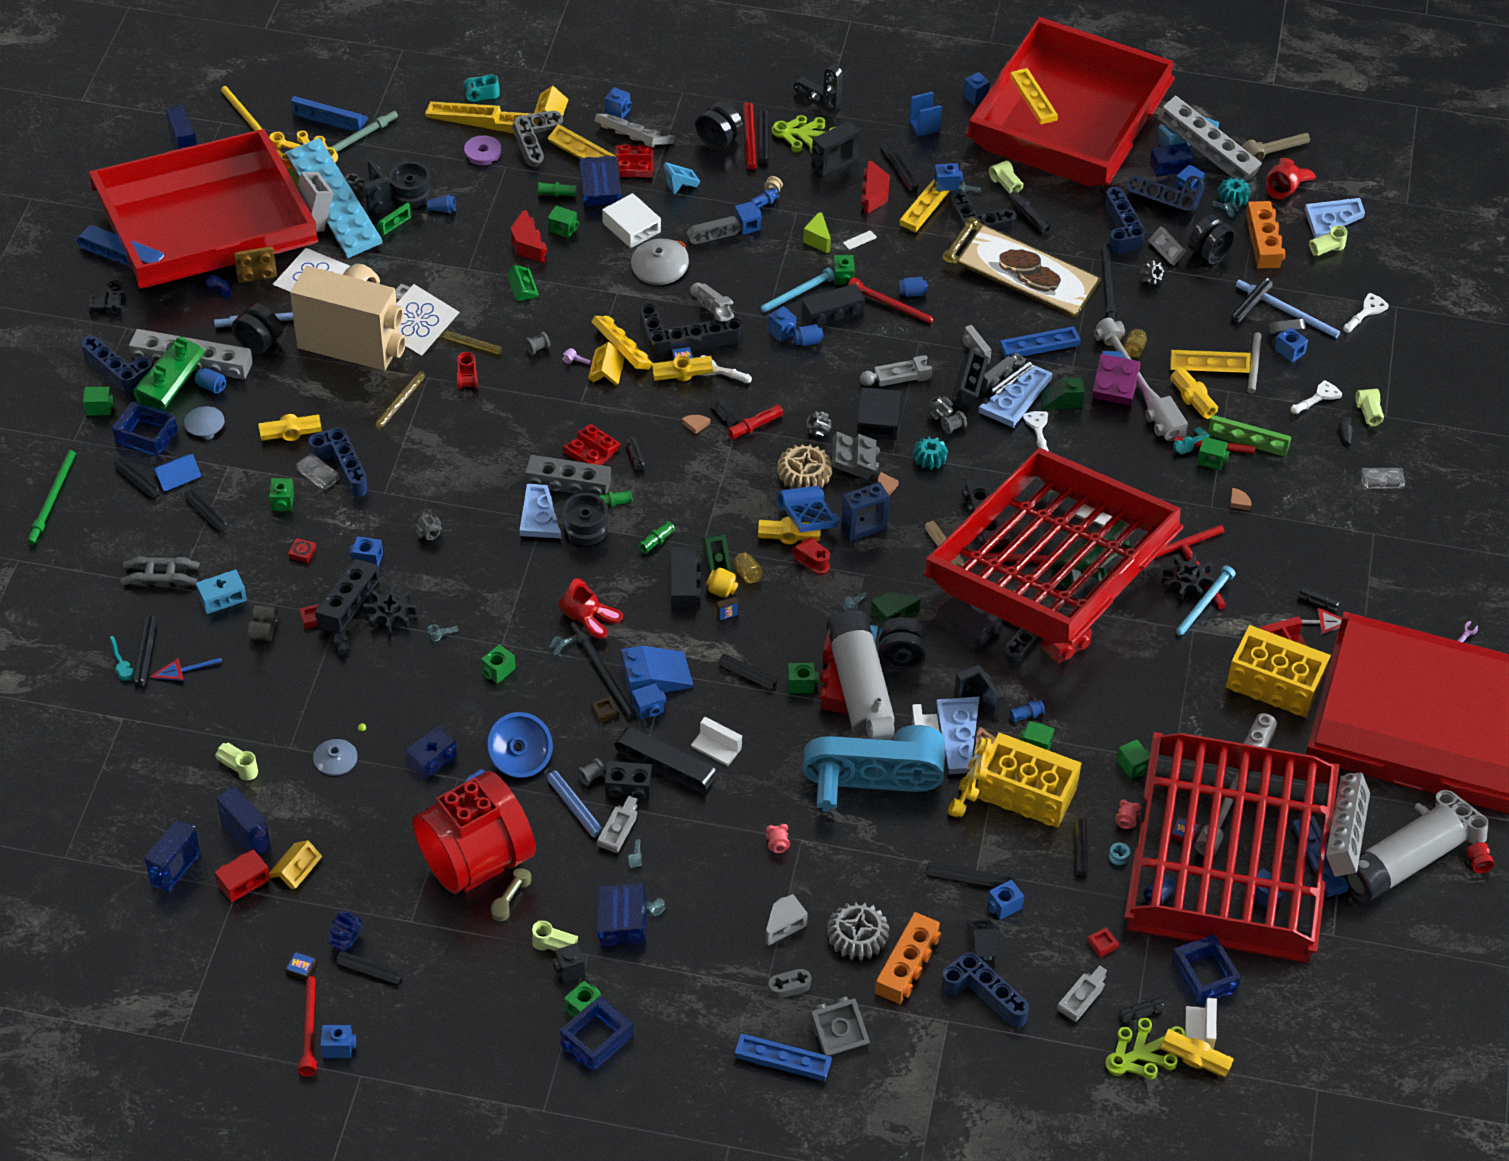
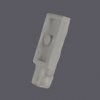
M628 796L623 807L620 805L615 807L597 840V846L616 853L619 852L636 820V798Z
M1099 965L1092 975L1089 973L1083 974L1059 1002L1057 1010L1077 1022L1105 986L1103 981L1106 978L1107 970Z

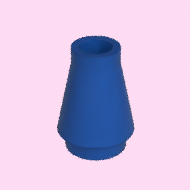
M445 195L427 200L428 211L451 213V211H456V200L454 196Z

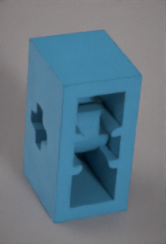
M237 570L225 572L196 583L198 597L206 614L247 601L245 587Z

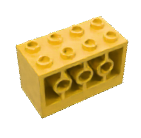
M1249 625L1231 661L1226 688L1307 718L1324 682L1331 655Z
M998 733L993 743L992 751L985 759L984 767L988 769L987 776L984 781L978 779L977 789H979V794L977 798L984 802L1001 806L1006 810L1017 812L1027 818L1041 821L1046 825L1059 828L1077 790L1081 762Z

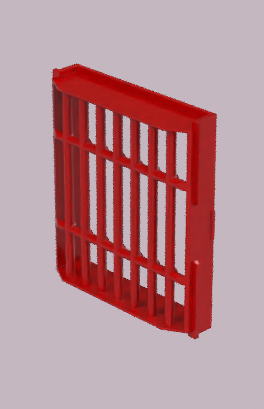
M1039 447L926 558V570L923 572V576L929 579L932 578L949 595L1052 643H1069L1073 645L1113 603L1116 596L1142 569H1145L1183 529V525L1180 524V508ZM1037 476L1045 483L1027 502H1020L1015 499ZM1051 489L1060 493L1045 509L1038 510L1034 508ZM1067 497L1077 501L1062 517L1056 518L1051 515ZM1008 505L1018 509L978 551H971L965 548ZM1084 505L1094 508L1079 525L1068 523ZM1102 513L1112 516L1097 533L1085 531ZM1026 514L1036 517L996 558L989 559L984 557ZM1120 520L1130 524L1115 540L1108 541L1103 538ZM1044 521L1053 525L1014 566L1006 567L1002 565ZM1137 528L1147 531L1133 548L1126 549L1121 546ZM1061 529L1070 533L1031 574L1024 575L1019 573ZM1078 537L1088 541L1048 583L1037 581ZM1096 545L1105 548L1103 553L1066 591L1054 589ZM959 553L969 558L962 567L950 563ZM1113 553L1123 556L1116 566L1084 599L1078 600L1072 597ZM977 563L986 566L979 575L969 572ZM994 571L1004 575L996 584L987 580ZM1011 579L1021 582L1014 591L1004 588ZM1029 587L1039 591L1031 600L1021 596ZM1047 595L1057 599L1049 608L1039 604ZM1065 603L1075 607L1068 616L1057 612Z
M1154 732L1143 797L1147 804L1144 822L1141 823L1138 848L1135 849L1125 919H1128L1127 930L1309 963L1311 954L1317 953L1325 890V882L1322 880L1327 833L1331 832L1339 764H1329L1311 755L1184 733L1163 735L1162 733ZM1158 755L1173 757L1170 779L1155 777ZM1182 759L1195 761L1192 783L1179 780ZM1204 763L1217 765L1214 786L1201 784ZM1226 766L1239 769L1236 790L1223 788ZM1248 770L1261 772L1259 794L1245 792ZM1270 774L1284 776L1281 798L1268 796ZM1293 778L1306 780L1303 802L1290 800ZM1315 782L1326 784L1324 806L1312 804ZM1154 785L1167 787L1168 789L1157 859L1143 857ZM1180 789L1189 791L1190 798L1180 863L1166 861L1176 793ZM1200 793L1212 796L1203 867L1189 865ZM1222 797L1231 798L1235 801L1225 871L1212 869ZM1245 801L1257 804L1248 876L1234 873ZM1267 805L1277 806L1280 809L1271 880L1257 877ZM1289 809L1302 812L1293 884L1280 881ZM1311 813L1323 815L1314 887L1302 885ZM1141 866L1155 868L1151 904L1135 907ZM1166 870L1178 873L1173 908L1160 906ZM1188 874L1200 876L1201 878L1196 912L1182 910ZM1211 878L1224 882L1219 916L1205 914ZM1234 882L1246 885L1242 920L1228 918ZM1256 887L1268 888L1269 890L1265 924L1251 922ZM1278 891L1291 892L1292 894L1288 929L1274 926ZM1301 895L1313 896L1308 937L1297 932Z

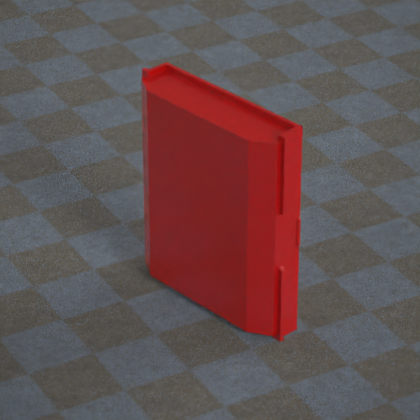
M1039 17L969 120V127L964 136L973 139L988 152L1087 186L1104 184L1109 186L1133 147L1132 142L1147 118L1153 115L1174 81L1175 76H1172L1174 61ZM1028 68L1058 114L1057 121L1039 124L1010 79V72Z
M265 129L185 147L89 172L90 188L92 191L97 190L103 210L127 254V259L137 278L139 288H146L235 265V252L273 247L274 254L318 242L316 222ZM132 241L158 250L165 256L160 261L149 264L143 263Z
M1344 612L1306 755L1315 756L1329 764H1339L1341 769L1356 773L1362 772L1363 775L1386 780L1419 791L1423 790L1437 794L1442 790H1448L1467 803L1509 814V654Z

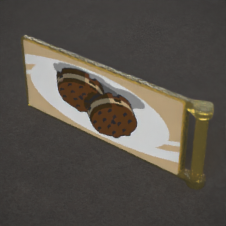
M974 217L967 219L966 226L949 250H946L942 255L946 262L957 263L1073 317L1078 316L1101 280L1100 277L985 226ZM977 229L960 256H956L955 253L971 230Z

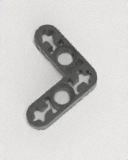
M552 110L522 115L514 120L512 129L524 159L529 166H539L544 158L535 133L554 130L558 124L561 125L563 116L558 111ZM533 120H539L542 126L535 125ZM523 139H530L532 145H527Z

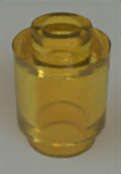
M1134 329L1128 334L1124 349L1130 357H1139L1142 354L1147 342L1146 333L1143 330Z
M744 552L734 559L735 569L747 583H755L760 580L763 569L750 554Z

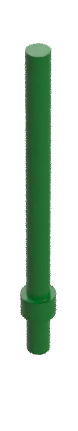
M73 450L68 451L37 520H34L31 525V533L27 539L29 545L35 544L39 534H42L45 528V520L76 455Z

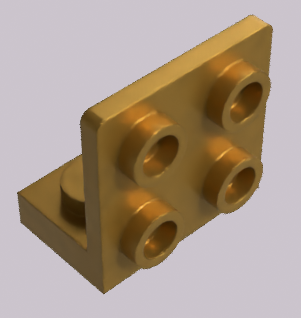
M273 247L234 253L235 269L239 283L277 277Z

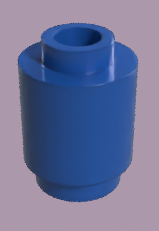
M910 277L899 280L900 296H924V292H927L926 280H923L922 277Z
M817 324L798 327L797 330L793 331L795 344L801 345V347L819 344L821 339H823L822 328H819Z
M208 368L199 369L195 375V383L199 387L211 392L219 393L226 386L225 376Z
M1165 874L1160 906L1174 893L1176 888L1175 881ZM1154 881L1143 891L1144 899L1149 905L1151 904Z

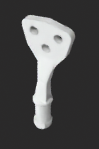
M1369 293L1364 300L1363 310L1353 316L1344 325L1343 330L1346 333L1351 332L1357 324H1360L1365 316L1379 314L1387 310L1388 303L1381 297Z
M712 360L713 373L702 374V376L724 374L744 383H749L752 380L749 374L736 371V369L719 367L714 360Z
M1323 381L1312 398L1303 400L1299 404H1294L1291 407V412L1298 414L1304 409H1309L1310 406L1322 399L1333 400L1341 398L1342 392L1331 383Z
M1039 411L1024 413L1023 420L1035 430L1037 435V446L1048 451L1046 440L1042 434V428L1047 423L1048 413Z

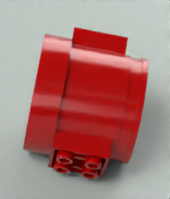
M486 771L437 797L434 805L412 817L413 832L423 857L439 882L453 894L459 893L462 889L467 892L504 872V867L514 868L535 855L533 833L522 807L506 783L492 771Z

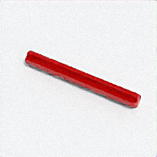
M745 102L743 104L746 167L749 170H754L757 164L754 110L752 102Z

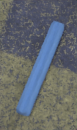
M554 770L549 773L547 780L592 837L596 838L602 832V827L557 771Z

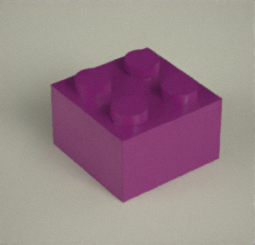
M1101 354L1093 388V398L1132 406L1140 370V361Z

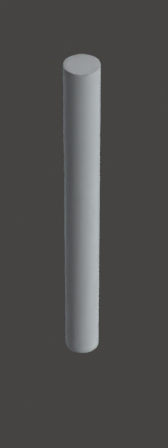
M1259 332L1254 333L1247 390L1250 394L1256 391L1262 334Z

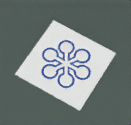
M305 248L273 285L291 292L306 265L342 275L350 266Z
M415 284L396 303L397 306L403 307V319L399 327V334L406 336L405 346L421 356L460 313Z

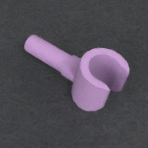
M570 348L563 354L562 360L567 364H570L573 360L588 365L591 364V360L580 357L574 349Z
M1471 621L1465 624V631L1458 641L1464 642L1469 635H1475L1478 631V626L1473 631H1469L1467 627L1471 624Z

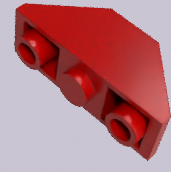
M868 161V169L864 168L863 180L867 181H863L862 192L866 194H862L861 205L865 206L864 213L866 214L888 202L890 175L873 161Z
M526 210L522 211L510 228L511 243L517 255L541 263L545 262L546 244L541 242V235L539 230L535 229L533 217H529Z

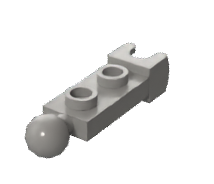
M694 283L691 286V295L696 297L702 306L711 311L717 320L727 321L734 318V314L729 308V304H733L732 299L727 296H721L706 284Z
M926 355L913 357V360L874 367V373L865 371L860 376V382L864 386H871L875 381H878L879 386H885L917 380L918 382L926 381L932 377V367L927 366L928 357Z

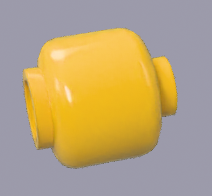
M717 568L715 571H711L706 585L710 593L726 598L729 593L734 594L738 583L735 582L736 575L723 568Z

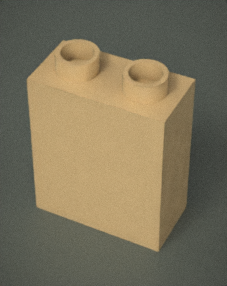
M306 265L290 292L297 348L383 371L386 370L393 357L400 358L406 345V336L399 334V327L403 319V307L396 304L395 288Z

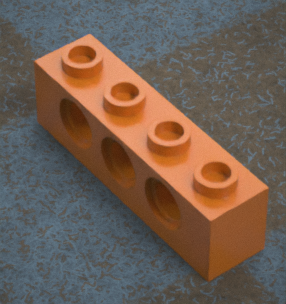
M1271 201L1248 202L1246 219L1257 268H1280L1282 260L1285 259V249L1281 247L1282 236L1278 234L1279 223L1275 221L1276 211L1272 209Z
M914 912L876 981L875 994L898 1004H901L904 997H909L913 988V980H918L922 972L921 966L923 962L927 963L931 956L932 945H937L940 940V922Z

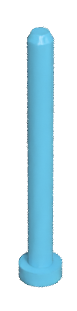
M828 267L823 270V274L767 302L760 309L762 312H767L826 280L828 282L834 280L835 275Z
M1223 566L1220 570L1221 575L1176 629L1177 635H1183L1228 579H1233L1236 573L1231 567Z

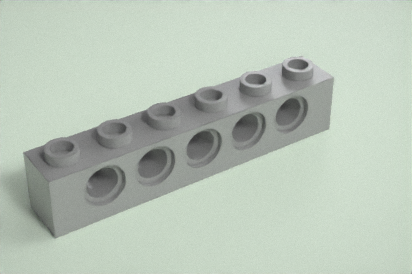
M1176 95L1163 106L1158 119L1232 178L1244 179V182L1247 183L1256 175L1262 163Z
M137 329L129 344L131 359L136 360L140 357H147L152 363L156 364L176 338L180 336ZM184 337L202 346L205 350L194 371L208 368L224 376L246 379L253 363L251 349Z
M1362 772L1356 774L1349 773L1340 778L1326 853L1335 877L1357 873L1370 798V791Z

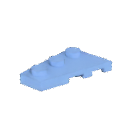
M1360 198L1306 204L1305 212L1314 239L1329 233L1333 226H1345L1363 218L1365 215Z
M527 484L520 536L561 538V531L558 527L556 514L554 513L548 485Z

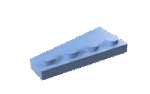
M1034 366L1020 376L1016 383L1005 387L1001 394L994 395L990 402L979 406V413L1014 427L1051 381L1052 373Z
M979 697L938 699L936 702L941 734L945 739V758L948 774H961L970 771L967 767L973 754Z

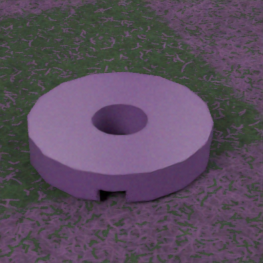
M490 136L473 137L464 146L466 159L468 158L471 163L476 165L492 164V161H497L501 156V144L497 139Z

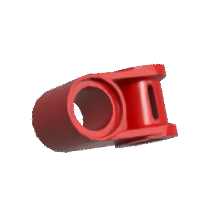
M462 352L457 358L458 389L462 387H474L477 389L478 379L475 355L471 352Z
M808 537L792 549L795 559L812 570L813 573L824 575L829 572L830 564L828 560L830 559V552L814 538Z

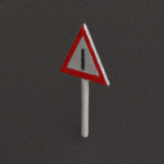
M1318 608L1319 620H1302V624H1320L1322 636L1340 628L1342 618Z

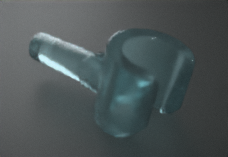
M963 180L959 183V190L955 191L981 192V188L965 185Z
M1216 201L1212 203L1213 206L1225 209L1230 217L1235 215L1234 211H1239L1236 203L1233 201L1227 204Z
M864 592L854 598L846 597V604L843 605L844 609H857L856 603L867 597V593Z
M432 624L428 627V632L433 641L440 640L444 634L458 631V626L440 629L438 625Z
M576 635L566 639L555 637L549 648L555 647L556 649L553 653L559 654L564 645L576 641Z
M638 839L635 840L634 853L628 854L630 868L642 865L641 841Z
M657 898L653 903L639 899L633 900V904L648 908L655 916L660 915L666 909L663 906L665 902L661 898Z

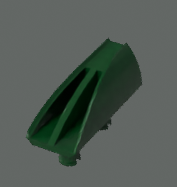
M1119 521L1103 538L1108 541L1115 540L1126 529V524L1123 521ZM1082 538L1065 550L1050 566V574L1054 577L1088 541ZM1128 539L1121 545L1126 549L1133 548V546H1129ZM1096 545L1060 583L1069 588L1103 553L1105 548ZM1113 553L1091 577L1101 581V577L1104 578L1107 575V569L1102 567L1118 554Z

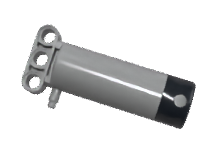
M857 609L836 613L829 618L826 628L852 730L856 734L861 735L862 739L892 740L894 736V714L868 616L865 612Z
M1442 790L1437 793L1435 808L1432 810L1417 803L1415 809L1422 815L1421 817L1361 853L1357 873L1342 875L1349 887V893L1360 902L1368 903L1466 840L1472 844L1485 842L1488 832V819L1455 793L1448 790Z

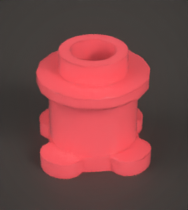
M1121 800L1119 803L1121 808L1118 810L1115 822L1123 829L1134 828L1137 824L1136 819L1140 817L1141 805Z
M786 824L766 827V832L768 833L766 839L769 841V850L775 853H782L790 847V841L787 839L788 833L786 832L788 826Z

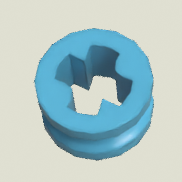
M1124 843L1113 844L1109 853L1110 861L1115 865L1126 864L1130 855L1129 847Z

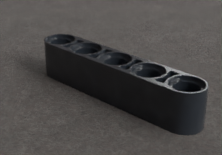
M627 727L614 743L615 749L623 756L640 764H652L653 770L701 793L707 791L718 775L716 769L710 764L632 727Z

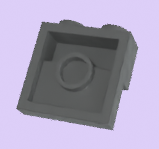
M836 432L833 436L832 467L868 480L879 468V462H876V458L880 448L876 446V440L861 434L852 438Z
M843 997L835 1000L834 1005L826 1006V1003L812 1008L813 1011L809 1013V1018L815 1037L818 1036L823 1055L832 1056L870 1043L855 998L848 1000V997Z

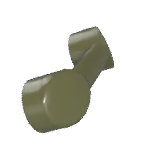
M523 868L513 871L512 882L502 897L497 898L492 903L491 915L494 920L505 921L510 915L509 901L518 887L523 888L530 885V871Z

